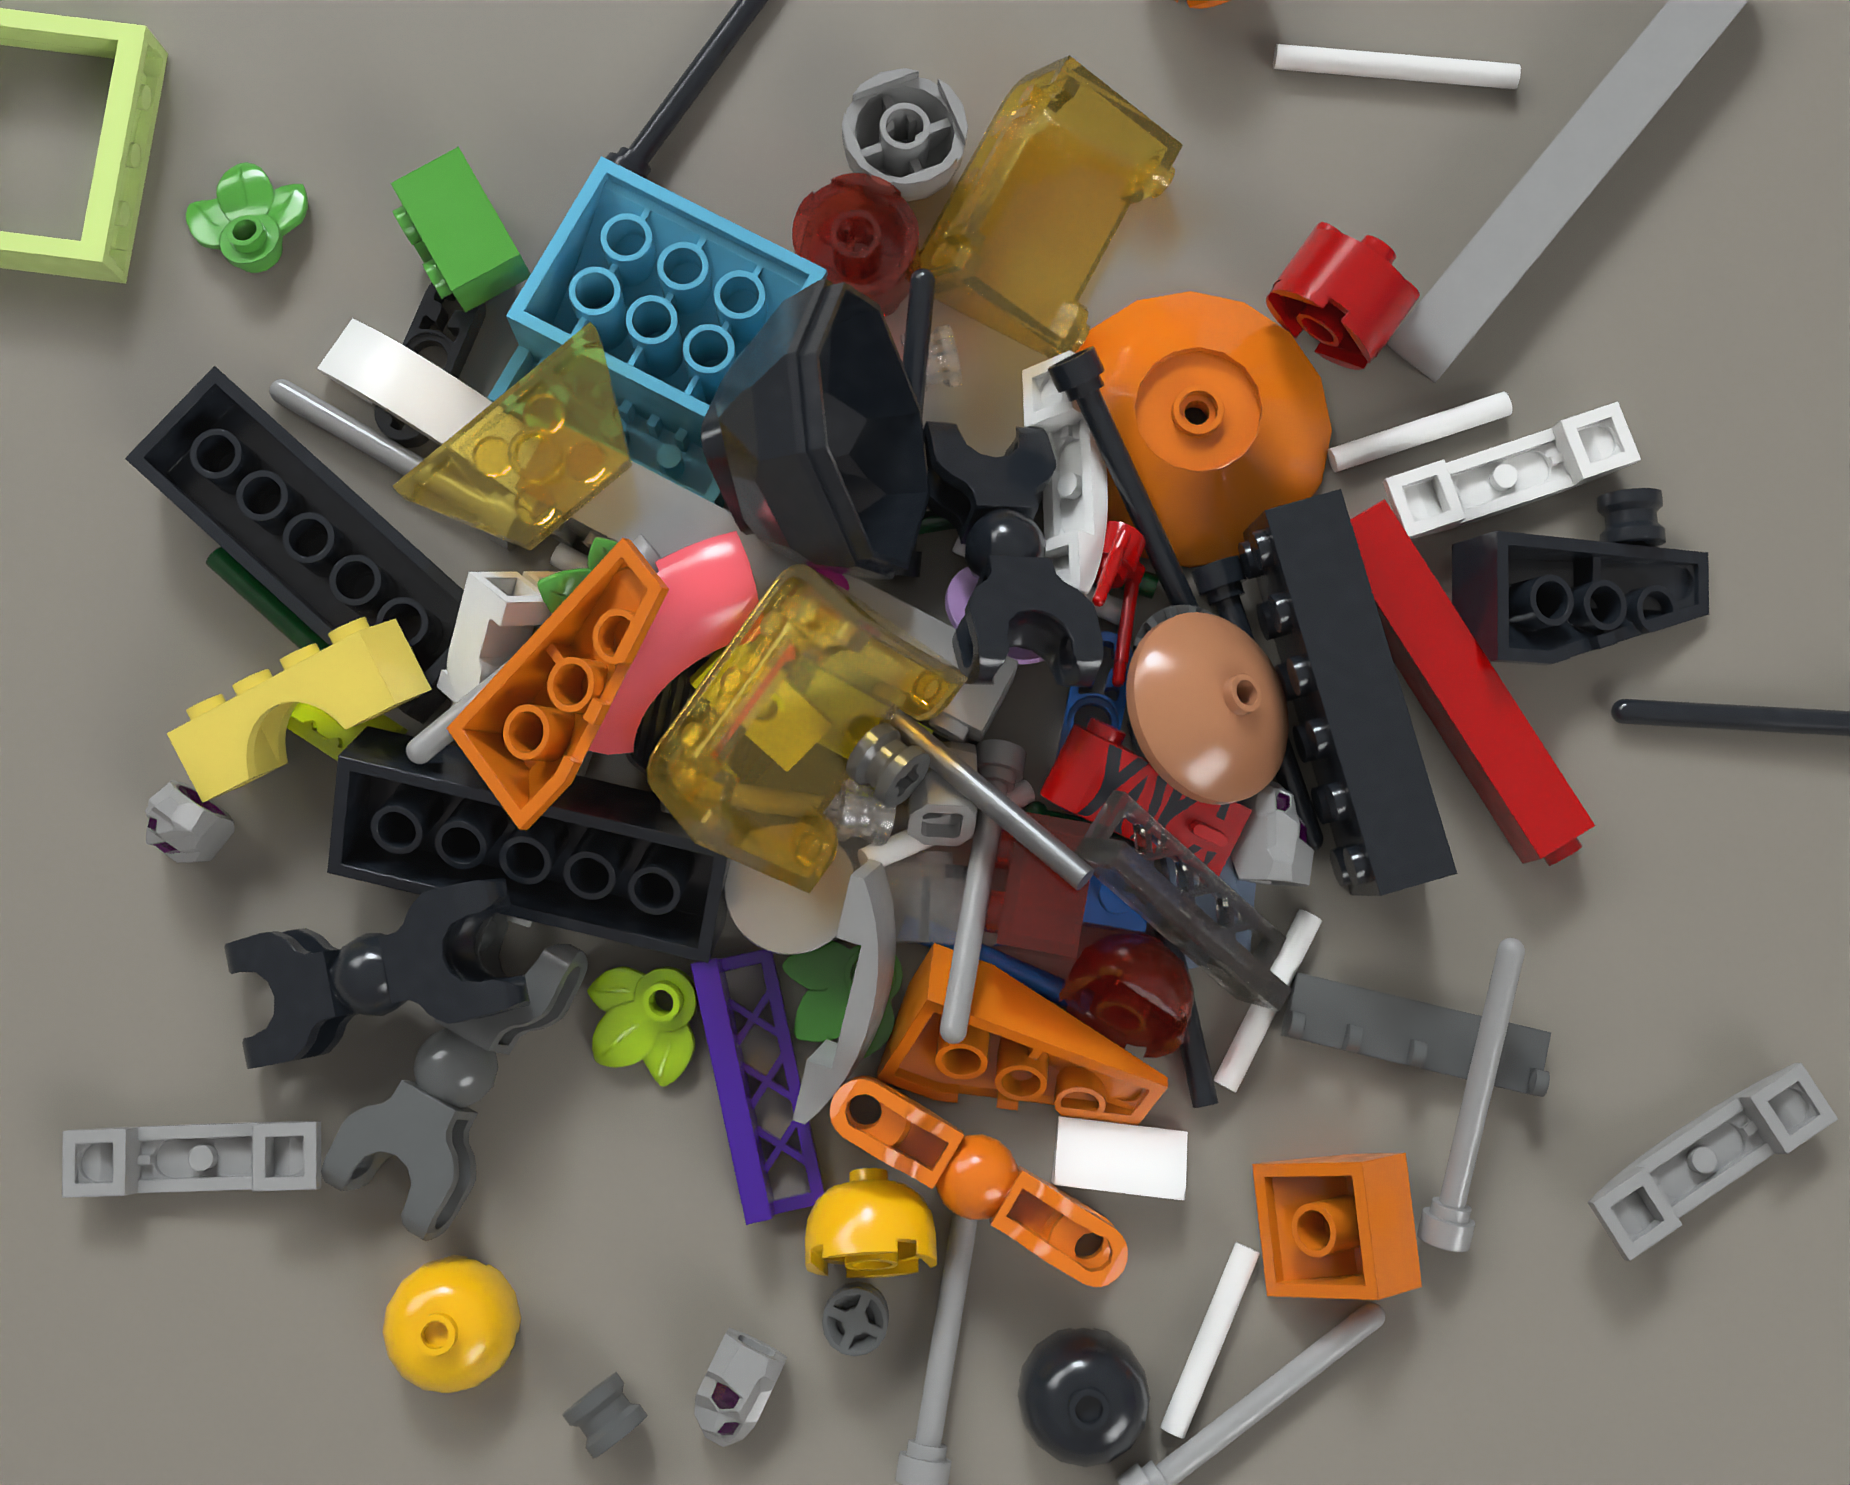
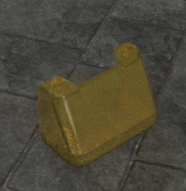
M1070 55L1025 75L1012 87L999 106L909 270L908 282L910 283L911 276L916 270L921 268L928 269L934 274L936 279L934 300L1049 359L1067 351L1077 352L1087 339L1090 331V326L1086 323L1089 314L1088 309L1079 302L1083 291L1130 205L1138 203L1148 196L1155 199L1167 189L1175 175V168L1172 165L1183 144Z
M795 564L783 570L773 581L657 743L649 759L647 780L653 792L695 844L810 894L836 857L838 846L837 830L823 812L849 778L846 773V764L857 743L876 725L883 722L889 723L899 709L917 720H930L938 716L951 703L968 678L950 661L831 579L805 564Z

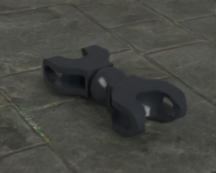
M926 421L923 430L930 485V498L927 506L937 515L950 521L957 529L960 543L966 544L965 561L972 575L978 580L965 607V616L961 619L952 638V645L963 682L969 685H994V676L1005 662L1009 648L1018 647L1031 650L1044 659L1058 685L1065 687L1091 686L1104 655L1103 639L1094 604L1082 592L1064 582L1056 574L1052 558L1045 557L1046 540L1039 527L1033 521L1043 498V490L1048 485L1056 469V459L1048 434L1043 428L1016 426V437L1006 450L1005 455L992 457L980 454L967 445L957 424Z
M506 879L475 880L425 891L410 906L403 925L396 932L389 935L366 933L349 942L341 949L333 947L322 935L307 928L285 932H264L225 944L224 948L229 972L231 974L256 972L268 982L274 995V1015L267 1028L251 1037L243 1039L242 1045L247 1069L330 1053L343 1037L347 1023L353 1016L358 1014L384 1016L398 1009L409 1000L419 1004L430 1016L447 1024L490 1017L529 1006L530 998L524 976L495 977L482 968L475 953L476 934L483 921L501 911L508 910L511 905Z

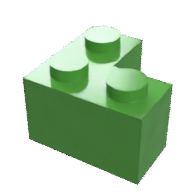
M459 146L390 183L402 203V206L394 209L392 212L412 246L414 245L424 262L422 265L442 299L453 293L466 313L529 278L531 273Z

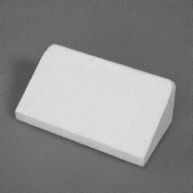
M1058 1116L1051 1181L1054 1185L1185 1200L1188 1132Z

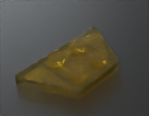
M591 322L585 325L393 485L395 490L407 501L530 551L632 466L602 340L595 326Z

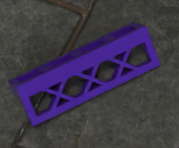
M762 949L723 959L713 958L709 960V963L701 961L691 963L746 1225L770 1220L775 1214L814 1206L816 1200L825 1193L810 1120L806 1124L792 1120L780 1139L758 1125L755 1107L768 1087L789 1099L794 1113L801 1087L799 1068L773 952ZM761 964L767 990L754 1011L751 1012L731 999L725 972ZM768 1002H770L775 1026L759 1017ZM734 1010L748 1018L739 1034ZM755 1023L776 1036L779 1043L780 1055L767 1075L746 1063L743 1057L741 1045ZM782 1065L784 1066L788 1089L773 1080ZM747 1073L762 1082L753 1098ZM796 1128L802 1153L787 1144ZM761 1137L776 1146L767 1161L765 1160ZM781 1151H784L805 1165L810 1186L809 1192L774 1200L768 1172Z

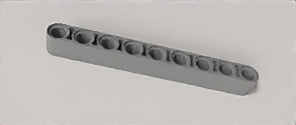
M1669 0L1406 318L1386 346L1436 383L1749 0Z

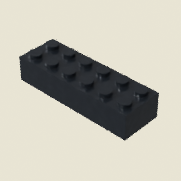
M214 366L125 459L328 645H333L328 633L356 619L365 617L371 627L396 618L432 689L398 708L404 714L424 724L448 698L437 688L441 670L447 669L448 652L464 590Z
M1341 489L1264 510L1243 532L1245 541L1238 544V552L1246 577L1249 580L1256 578L1263 602L1256 605L1258 622L1267 641L1274 639L1281 664L1275 665V669L1281 680L1286 701H1293L1300 724L1293 727L1296 749L1303 763L1311 762L1318 784L1317 787L1311 789L1314 809L1322 825L1330 824L1337 847L1331 849L1329 854L1332 869L1341 887L1348 885L1351 895L1382 896L1458 874Z
M367 726L338 755L327 873L419 895L431 889L454 884L504 878L506 879L511 905L508 910L501 911L499 914L709 963L725 927L727 916L724 894L725 882L731 859L740 845L745 814L707 805L704 810L693 809L690 815L662 812L660 794L576 775L572 784L528 830H519L460 747L447 745L428 762L416 764L406 754L407 744L414 738L413 736Z

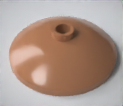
M1201 612L1183 613L1169 618L1153 627L1142 638L1134 651L1129 665L1126 700L1135 738L1153 769L1165 782L1181 794L1193 800L1212 805L1232 804L1250 798L1263 790L1273 780L1283 762L1289 733L1288 707L1285 692L1276 669L1265 652L1237 625L1219 616Z

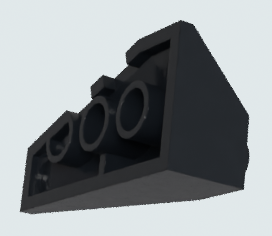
M1494 531L1452 544V604L1490 661L1543 666L1555 664L1570 659L1573 656L1602 649L1636 636L1659 631L1709 615L1708 552Z

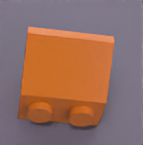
M1406 1153L1343 1154L1252 1164L1267 1296L1380 1300L1422 1287Z

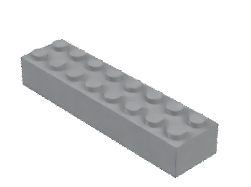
M556 421L552 422L515 488L530 506L526 513L541 523L538 528L545 534L568 546H572L576 538L583 541L590 548L596 537L619 542L622 538L633 541L642 534L663 558L697 542L737 531L750 562L756 584L761 612L762 634L758 635L762 638L760 644L772 653L791 662H794L797 654L813 661L812 663L818 669L821 668L851 686L855 683L869 690L874 698L888 706L895 704L908 715L910 712L928 721V724L931 725L930 729L933 730L932 735L943 742H968L976 746L979 742L983 741L1014 682L1019 661L1007 656L1005 662L994 676V685L965 684L961 678L952 645V638L956 631L955 628L855 576L842 574L849 583L848 595L853 599V608L848 619L842 624L835 623L832 630L828 632L814 633L806 630L801 620H795L790 615L787 608V595L793 591L794 579L801 572L810 568L804 567L768 547L755 534L745 535L735 523L731 512ZM818 594L814 598V603L817 606H823L827 601L826 596L823 594Z

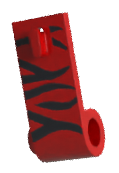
M1091 717L1087 727L1074 723L1040 794L1049 801L1078 816L1217 880L1252 810L1238 802L1212 805L1193 800L1165 782L1147 759L1136 755L1121 745L1126 736L1124 732Z

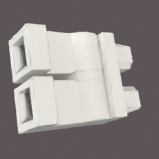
M517 571L468 572L448 652L447 669L441 670L437 688L452 700L451 707L511 659L550 617L552 613L544 603L537 583L540 579L561 571H523V575Z

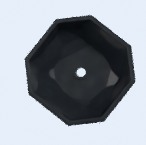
M828 279L819 280L784 300L732 363L722 379L702 423L701 442L703 453L735 523L745 535L755 534L768 547L804 567L863 578L893 579L895 571L906 570L909 567L930 498L922 411L880 305L846 282L834 284Z

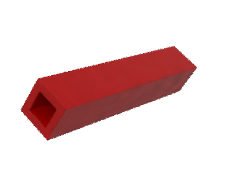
M1383 499L1350 519L1393 662L1522 864L1544 858L1548 866H1551L1581 849L1583 846L1577 837L1593 828L1595 824L1386 500Z

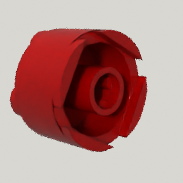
M1320 222L1315 226L1273 284V289L1266 297V304L1277 322L1289 331L1295 339H1297L1302 330H1305L1313 338L1320 341L1314 350L1315 353L1339 366L1353 370H1362L1377 357L1419 299L1420 293L1392 265L1396 259V254L1385 242L1371 235L1364 236L1360 242L1343 234L1334 226Z

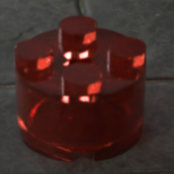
M848 173L832 178L830 184L822 187L815 193L812 191L801 202L792 228L794 253L826 269V279L832 283L846 282L878 303L884 317L893 314L898 309L900 303L908 296L911 276L919 269L918 221L913 210H911L908 203L901 196V192L890 182L880 177L864 173ZM856 243L866 245V247L861 248L860 252H853Z

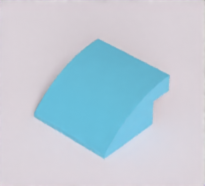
M601 156L506 315L518 342V347L487 398L542 438L545 437L552 422L556 421L723 508L726 502L703 453L701 427L704 417L722 379L732 363L779 305L787 298L816 281L826 279L827 270Z

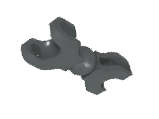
M499 913L487 918L481 924L476 934L475 953L482 968L495 977H508L502 970L499 954L509 923L507 915ZM554 944L546 948L534 965L523 975L526 978L530 998L529 1006L490 1017L452 1024L434 1019L435 1022L446 1028L431 1034L418 1048L413 1066L416 1082L401 1080L390 1099L382 1104L359 1109L345 1119L323 1162L321 1174L324 1181L340 1191L359 1189L370 1183L376 1172L389 1157L396 1155L408 1167L411 1180L406 1204L401 1213L404 1227L424 1241L432 1240L443 1234L454 1221L476 1181V1161L469 1144V1131L478 1113L468 1106L480 1101L494 1086L498 1071L496 1053L510 1055L521 1036L529 1031L545 1029L563 1019L585 977L588 968L586 954L571 944Z

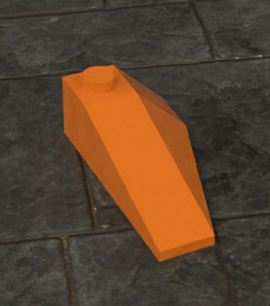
M622 538L446 728L519 830H528L572 784L669 591L667 585L630 539Z
M936 943L932 945L908 984L877 1071V1079L936 1101L958 1103V1095L967 1094L997 1098L996 1108L1018 1111L1019 1101L1055 1105L1056 1111L1065 1117L1139 1125L1168 1088V1077L995 965L979 960L967 1034L960 1043H947L940 1035V1025L954 950Z

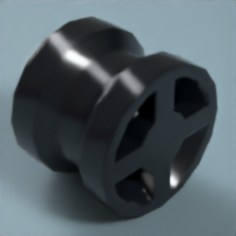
M1632 488L1600 495L1597 498V510L1599 514L1605 517V530L1600 534V541L1658 547L1665 544V528L1658 523L1657 512L1663 506L1662 491L1655 488Z

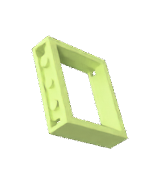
M0 8V45L115 59L81 241L0 231V268L126 284L168 53L145 25Z

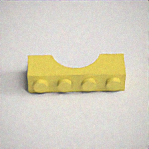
M365 617L351 621L328 633L333 645L320 651L318 645L314 643L281 658L279 661L284 671L275 676H272L269 669H265L236 682L232 687L237 696L226 701L223 694H219L188 708L186 712L190 721L168 732L167 735L202 803L238 789L288 763L285 743L286 729L289 718L299 702L310 704L325 711L346 730L379 717L432 690L396 618L371 627Z

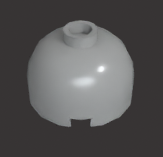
M903 68L880 72L860 84L854 92L853 101L847 108L846 114L844 112L842 140L849 168L862 186L881 198L901 202L925 199L946 187L961 165L967 140L968 125L963 104L948 84L940 79L935 84L929 79L920 78L919 71Z

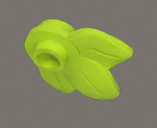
M627 966L609 969L597 977L587 989V993L591 1000L606 1013L598 1022L592 1036V1051L595 1061L603 1066L618 1068L633 1065L642 1059L652 1077L660 1086L664 1087L674 1082L685 1071L696 1049L694 1034L689 1023L695 1016L699 1004L693 980L682 970L669 966L655 968L647 974ZM658 990H664L671 995L673 999L671 1011L663 1010L657 1005L655 997Z

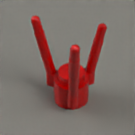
M1107 521L1101 563L1094 581L1097 583V588L1092 602L1097 607L1103 606L1111 588H1120L1125 584L1112 684L1115 687H1121L1125 682L1139 585L1146 570L1139 562L1146 541L1144 536L1134 527L1123 522Z

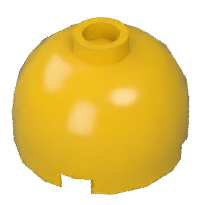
M862 1168L849 1172V1182L838 1184L828 1189L816 1200L808 1216L805 1235V1266L807 1271L814 1274L828 1276V1263L845 1265L846 1278H881L919 1272L918 1259L920 1258L930 1268L937 1265L936 1231L931 1210L923 1196L905 1183L889 1181L888 1171L885 1169Z
M452 1255L429 1261L402 1280L386 1307L382 1333L387 1356L404 1379L422 1390L454 1393L480 1385L504 1366L515 1345L521 1315L516 1293L501 1271L489 1264L484 1265L477 1260L466 1259V1256Z

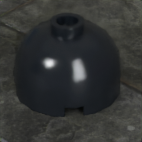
M1067 1328L1057 1330L1036 1344L1022 1365L1018 1389L1022 1421L1037 1446L1060 1462L1082 1467L1110 1463L1131 1449L1145 1427L1150 1403L1146 1374L1129 1346L1108 1331L1093 1328L1094 1330Z

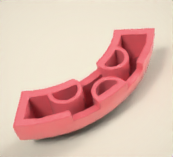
M737 531L711 537L689 545L655 562L659 571L657 574L667 585L669 591L588 751L606 755L633 753L634 741L642 717L657 695L674 678L710 653L742 639L762 634L761 612L756 584L750 562Z

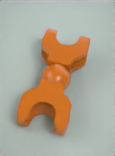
M860 1075L850 1079L834 1094L830 1104V1119L834 1129L843 1138L880 1161L913 1177L931 1189L935 1186L942 1203L955 1215L969 1220L989 1219L991 1226L1005 1233L1047 1263L1088 1286L1103 1287L1109 1285L1124 1271L1128 1260V1248L1124 1237L1104 1215L1074 1196L1038 1177L1019 1165L1018 1167L1011 1151L999 1140L983 1134L964 1136V1131L896 1088L870 1075ZM863 1094L873 1096L880 1104L882 1110L881 1117L875 1123L870 1124L857 1121L853 1117L850 1108L852 1098ZM1095 1233L1102 1237L1100 1248L1092 1255L1080 1256L1075 1254L1076 1243L1084 1234Z

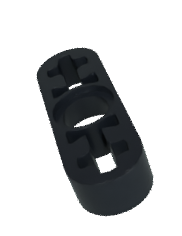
M431 282L402 345L417 354L429 346H438L445 349L447 352V363L443 370L459 379L485 319L486 305L484 302L466 313L461 310L453 312L447 327L453 336L457 338L455 341H451L442 333L449 316L442 303L445 299L455 301L456 297L452 293L442 299ZM434 325L442 332L430 329V327ZM378 405L375 406L376 423L389 439L405 448L419 447L430 440L407 424L400 430V425L393 418L392 414Z

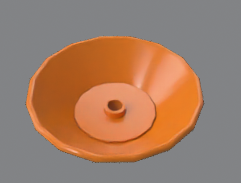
M1193 291L1136 300L1091 328L1075 350V353L1094 346L1105 369L1100 374L1104 382L1100 392L1180 566L1188 568L1197 567L1239 555L1238 544L1245 541L1243 532L1264 510L1313 497L1322 484L1332 434L1322 379L1292 334L1245 302ZM1193 407L1199 408L1205 413L1206 422L1199 425L1192 424L1186 419L1184 411ZM1107 469V521L1123 522L1134 527ZM1144 549L1141 558L1149 559Z

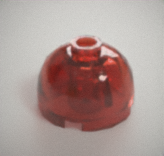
M1111 934L1097 939L1082 951L1067 973L1059 993V1002L1065 999L1068 1004L1067 1013L1125 1049L1126 1044L1146 1047L1143 1058H1158L1174 1053L1184 1042L1192 1017L1194 987L1191 975L1184 962L1157 938L1145 934Z

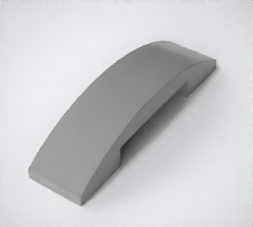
M869 859L850 877L836 938L861 945L838 1043L826 1039L806 1061L793 1121L806 1124L821 1111L862 1061L875 1038L889 999L896 955L895 915L889 882L883 864L875 860Z
M1794 1063L1726 1099L1672 1133L1611 1179L1588 1201V1204L1623 1259L1631 1261L1681 1227L1680 1217L1773 1154H1788L1838 1120L1803 1064Z
M321 1121L187 1124L63 1131L62 1198L126 1196L136 1193L223 1190H252L254 1192L321 1189Z

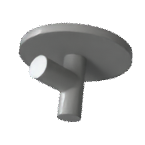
M780 823L768 826L747 838L731 859L724 889L727 910L733 923L742 935L766 951L783 955H798L812 952L828 944L837 935L850 877L854 873L853 865L842 846L829 834L818 828L801 823Z

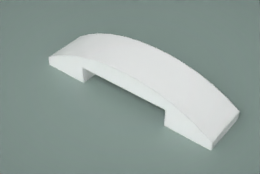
M352 318L317 369L372 405L374 403L464 460L475 472L500 488L525 501L515 488L543 438L448 372L390 337Z
M1067 351L1022 370L1024 427L1043 428L1048 434L1056 459V469L1048 485L1043 490L1044 536L1046 540L1045 557L1052 558L1056 574L1064 582L1077 588L1085 595L1090 592L1095 581L1105 544L1108 513V481L1106 464L1076 400L1069 402L1065 391L1058 393L1047 370L1053 364L1075 354V352Z
M1618 402L1561 420L1550 429L1445 463L1443 459L1386 478L1382 483L1395 516L1410 539L1470 524L1548 498L1635 464L1641 458Z

